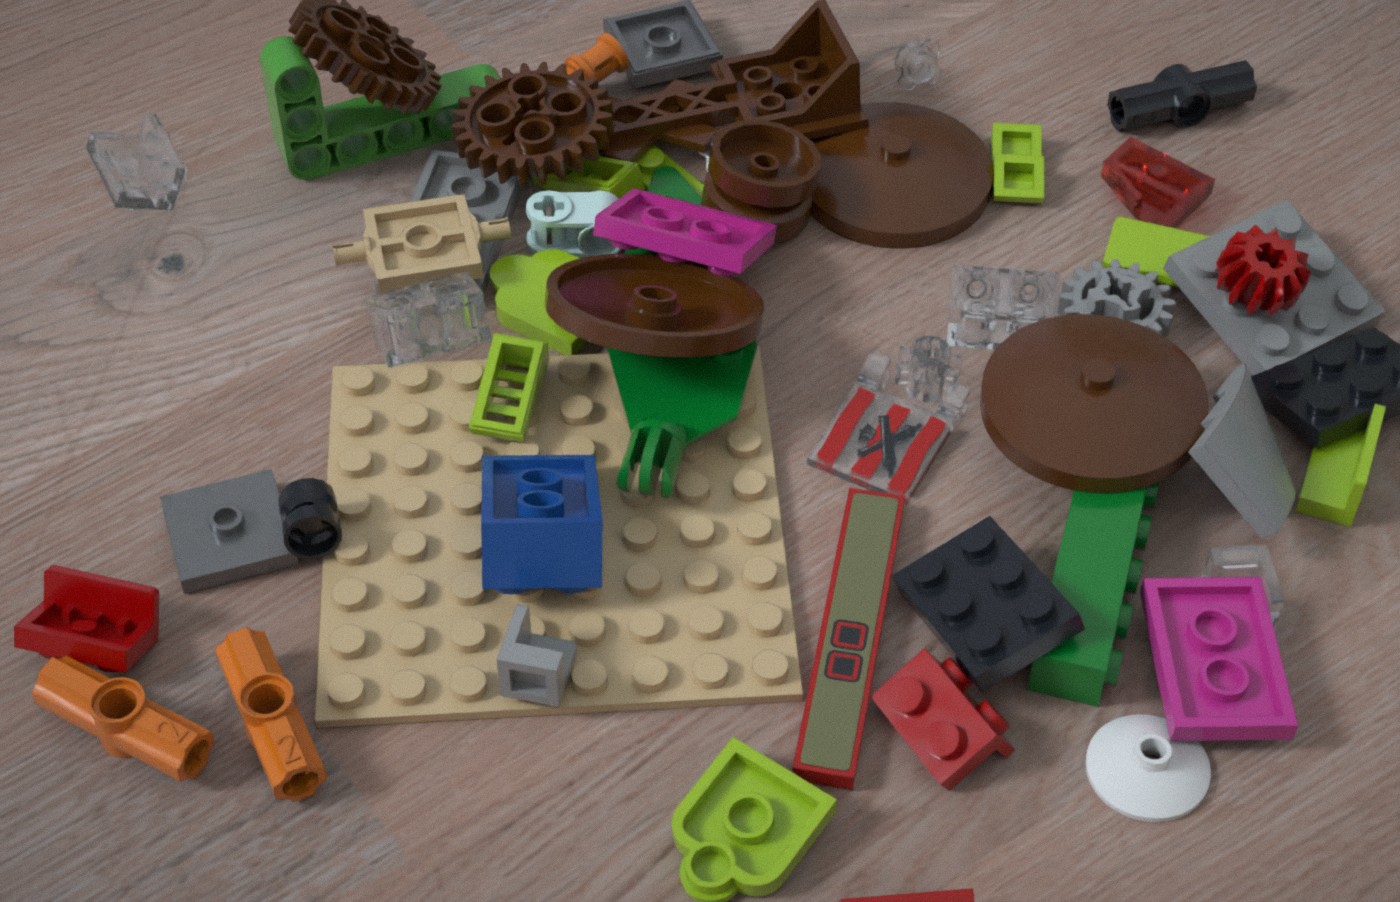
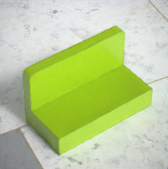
M1374 404L1366 431H1359L1319 449L1313 446L1295 512L1352 527L1367 484L1386 406Z

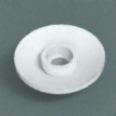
M1136 714L1116 718L1105 724L1095 733L1086 754V774L1094 792L1111 809L1134 820L1161 823L1180 819L1194 811L1201 804L1210 785V762L1200 742L1170 741L1167 722L1162 717ZM1144 754L1153 755L1158 759H1150Z

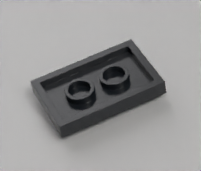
M1374 327L1251 376L1264 410L1317 449L1366 429L1374 404L1386 406L1383 421L1400 415V344Z
M988 516L892 575L901 595L981 693L1085 630L1079 612L991 516Z

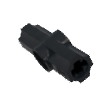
M1246 60L1196 72H1191L1183 64H1174L1162 70L1152 82L1110 91L1107 106L1110 111L1111 123L1117 131L1170 119L1177 126L1185 128L1200 123L1213 109L1254 100L1257 85L1254 80V70Z

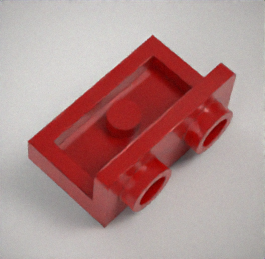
M51 565L44 571V600L14 626V647L37 652L40 656L47 659L52 657L61 659L67 655L78 662L93 665L96 669L103 672L120 671L126 673L158 641L159 590L148 585Z
M924 648L870 697L939 784L950 791L995 750L1007 758L1015 751V748L1003 735L1010 728L1008 722L988 700L985 699L979 705L966 691L974 683L956 661L949 656L945 661L941 662Z

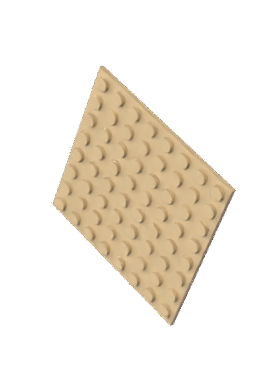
M757 346L738 419L686 446L671 497L662 498L661 495L663 469H661L654 494L648 496L639 493L641 462H639L630 492L620 490L617 486L616 480L631 434L608 353L549 356L544 382L524 443L469 433V424L487 359L333 366L327 483L336 494L337 516L341 523L342 541L336 550L323 557L315 710L316 728L803 701L760 346ZM505 365L503 370L528 374L529 369ZM499 381L498 386L523 390L525 386ZM494 397L492 401L493 403L516 407L520 405V401ZM488 413L486 420L514 425L516 418ZM595 455L603 521L602 588H588L586 591L575 594L562 593L554 588H535L513 595L503 594L495 589H482V456ZM517 604L529 606L532 634L569 640L577 645V655L560 707L500 696L497 657Z

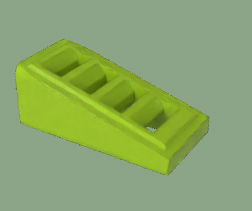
M599 157L598 161L583 159L584 171L582 172L576 171L571 167L565 169L566 179L564 180L558 178L554 173L548 174L546 184L541 185L536 176L532 177L534 185L545 190L558 192H592L601 190L610 192L619 199L634 188L646 191L639 163Z
M494 333L469 424V433L524 443L549 363L548 342ZM505 365L529 370L528 374L503 369ZM499 381L525 386L523 390L498 386ZM494 397L520 401V405L516 407L493 403L492 401ZM488 413L516 418L514 425L486 419Z

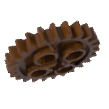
M302 0L289 20L291 25L288 31L295 35L293 42L304 47L302 51L303 56L316 59L318 62L315 68L329 71L333 75L331 80L334 83L341 82L353 95L356 93L365 95L367 101L371 104L376 99L387 110L391 111L393 106H395L403 114H407L409 109L419 114L421 109L426 111L442 87V84L439 83L441 75L434 72L436 65L425 60L427 53L413 48L412 44L414 41L412 39L401 37L396 26H390L379 15L367 14L362 6H359L356 10L346 0H341L340 3L336 0Z
M542 62L537 70L530 71L529 66L523 63L520 67V73L515 74L507 68H502L503 78L497 80L488 75L484 76L486 87L471 85L469 87L471 97H460L458 99L460 109L452 112L454 124L451 126L459 157L466 158L470 170L480 167L483 178L498 172L500 184H504L512 176H517L519 185L524 186L529 177L536 176L538 182L541 185H545L547 175L553 173L561 180L566 179L565 169L571 167L576 171L582 172L584 171L583 159L598 161V149H608V136L614 135L612 100L608 98L607 88H599L596 77L585 80L582 69L568 75L566 64H561L554 71H548L547 63Z

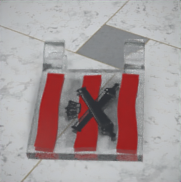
M871 351L856 383L808 455L807 465L870 491L905 496L904 505L907 506L952 430L967 414L969 403L966 399L970 394V388L954 381L950 382L942 395L936 412L882 391L890 381L891 372L887 368L891 364V357L879 351Z

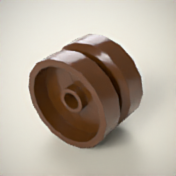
M742 120L726 125L713 137L701 206L777 225L774 243H782L797 237L808 223L812 207V196L816 190L821 169L822 156L810 139L800 131L781 123L765 120Z

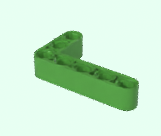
M282 36L272 39L263 47L260 53V65L273 138L291 175L301 180L315 179L454 139L451 126L454 124L452 112L460 109L458 99L460 97H471L469 90L471 85L485 88L484 76L486 75L497 80L501 78L497 70L487 64H478L441 74L439 83L442 84V87L426 111L421 109L419 114L414 113L410 109L407 114H403L395 106L390 111L379 100L375 99L373 104L369 103L365 96L323 107L319 77L310 59L303 56L302 51L304 48L295 44L293 37Z

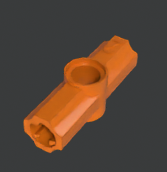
M245 627L228 633L222 644L215 648L216 658L242 717L247 739L252 747L255 748L276 800L289 799L292 802H296L314 795L316 789L327 781V773L298 709L293 686L284 677L265 632L254 631Z
M67 655L61 659L52 657L38 672L36 685L31 692L36 705L100 738L103 749L111 756L118 758L135 757L180 782L187 778H196L207 765L208 756L215 744L211 731L146 698L143 687L137 681L126 677L110 679Z

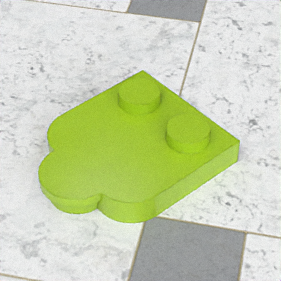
M547 249L539 251L531 257L513 254L504 256L494 262L490 268V282L497 291L495 302L499 322L527 338L548 342V348L563 355H576L588 341L571 334L557 325L547 314L544 302L546 282L550 273L562 264L580 258L563 250Z
M732 737L678 805L672 817L671 825L674 843L677 850L684 856L679 872L684 891L697 902H726L738 892L752 897L766 896L775 892L784 884L836 814L837 799L735 737Z

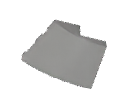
M1246 363L1232 371L1212 398L1217 404L1202 421L1201 425L1205 431L1188 453L1258 536L1264 538L1277 533L1285 522L1292 508L1296 489Z

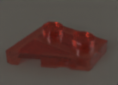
M1131 136L1103 161L1101 172L1102 179L1136 220L1177 228L1212 194L1215 182L1214 178Z

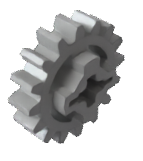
M1113 259L1110 267L1103 268L1095 260L1091 261L1090 272L1077 267L1074 269L1073 278L1063 281L1057 315L1093 314L1116 317L1137 323L1167 337L1170 332L1176 303L1175 300L1169 299L1171 290L1169 285L1156 286L1158 278L1156 272L1142 275L1139 273L1140 264L1138 263L1132 264L1129 269L1121 268L1118 259Z

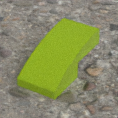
M993 122L991 129V160L994 171L992 182L993 201L1043 204L1044 156H1042V125Z

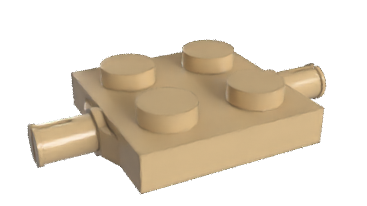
M465 194L363 209L365 223L363 240L332 244L336 266L367 261L369 267L375 272L380 295L483 278L480 257L481 243L511 239V228L508 217L477 222L468 209Z

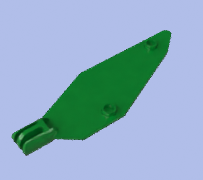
M662 166L655 170L647 192L701 205V197L676 168ZM639 248L626 250L625 254L658 255L659 252ZM756 339L740 349L702 357L649 356L606 347L631 434L616 480L620 490L630 492L639 462H641L639 493L652 496L661 469H663L661 495L662 498L671 497L686 446L738 419L758 344Z

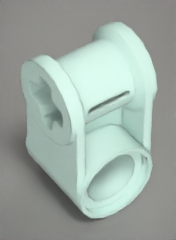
M547 190L533 194L526 204V214L531 221V229L527 232L526 236L528 250L534 255L542 250L558 249L577 257L617 254L621 248L613 246L610 243V239L593 235L595 216L617 201V196L601 190L592 192H558ZM547 205L551 206L550 217L546 216ZM547 233H552V243L550 245L547 244Z

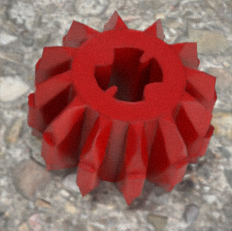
M1254 225L1246 233L1237 231L1229 239L1216 261L1215 271L1219 274L1216 289L1230 292L1229 305L1242 303L1246 306L1248 316L1257 311V309H1260L1268 318H1271L1279 310L1288 311L1290 307H1293L1309 283L1311 272L1306 268L1309 254L1295 250L1296 238L1284 240L1279 237L1277 227L1268 234H1265L1257 225Z

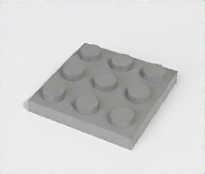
M1287 199L1170 255L1163 267L1243 364L1246 363L1252 375L1358 334L1378 324L1386 312ZM1254 225H1257L1265 234H1268L1277 227L1279 237L1284 240L1296 238L1295 250L1309 254L1306 266L1311 272L1309 283L1293 307H1290L1288 311L1279 310L1271 318H1268L1260 309H1257V311L1248 316L1246 306L1242 303L1229 305L1230 292L1216 289L1219 276L1215 271L1216 261L1221 251L1224 250L1229 239L1237 231L1246 233Z

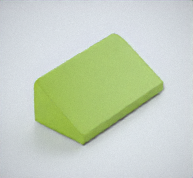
M1120 216L1114 221L1102 266L1103 268L1110 267L1113 259H1118L1121 268L1129 269L1132 264L1138 263L1140 264V274L1146 275L1156 272L1158 274L1156 283L1179 288L1163 269L1168 257L1210 236Z

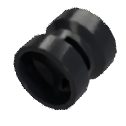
M315 478L299 479L287 485L278 497L280 518L283 521L284 545L288 552L303 559H319L331 554L342 541V528L340 519L337 516V500L333 488L325 481Z

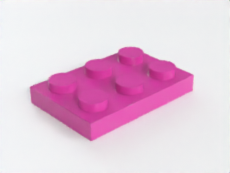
M634 188L595 216L593 235L610 239V243L617 248L626 250L644 248L659 252L658 256L669 262L683 263L693 261L708 265L707 269L712 273L733 276L744 272L774 245L777 225Z
M1261 577L1144 578L1140 589V597L1170 741L1293 740L1298 728V722Z

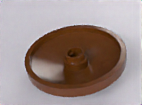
M879 102L863 104L861 106L869 119V127L810 139L822 156L816 190L812 196L810 215L828 230L851 241L891 249L918 248L937 244L951 239L971 227L980 218L989 203L994 171L991 156L986 146L965 124L940 111L909 103Z
M604 254L584 257L562 264L548 276L544 302L549 317L561 328L577 337L611 349L660 357H702L740 349L750 344L759 335L764 311V303L759 293L749 284L735 276H723L712 273L707 269V265L692 261L683 263L669 262L661 259L658 255Z
M1071 314L1043 319L1027 325L1010 335L996 348L989 358L983 373L980 393V411L985 429L996 447L1011 462L1042 481L1058 487L1087 493L1134 491L1154 485L1172 476L1191 459L1192 456L1188 451L1204 432V427H1202L1201 423L1208 415L1209 407L1208 394L1201 374L1190 358L1178 346L1157 332L1137 323L1116 317L1093 314Z

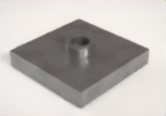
M691 0L603 20V32L609 33L616 38L626 52L629 67L625 70V73L634 89L711 71L710 63L723 59L722 52Z
M272 469L160 496L184 594L299 565L298 558L288 552L284 545L283 521L280 518L278 506L279 491Z

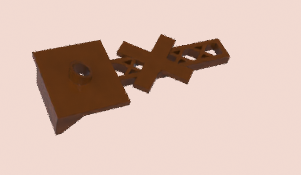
M826 0L816 1L772 49L710 63L711 73L715 79L713 82L695 85L674 79L660 93L627 100L608 96L609 100H612L614 135L608 136L609 148L598 149V152L604 151L603 157L636 163L659 139L706 153L711 147L713 137L720 130L716 127L742 120H765L781 123L800 131L808 139L869 127V119L861 106L860 62Z

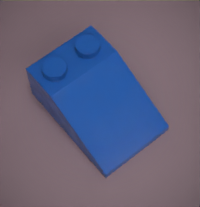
M595 455L482 456V589H495L500 593L513 595L535 588H554L559 592L568 594L581 593L588 588H602L603 521Z

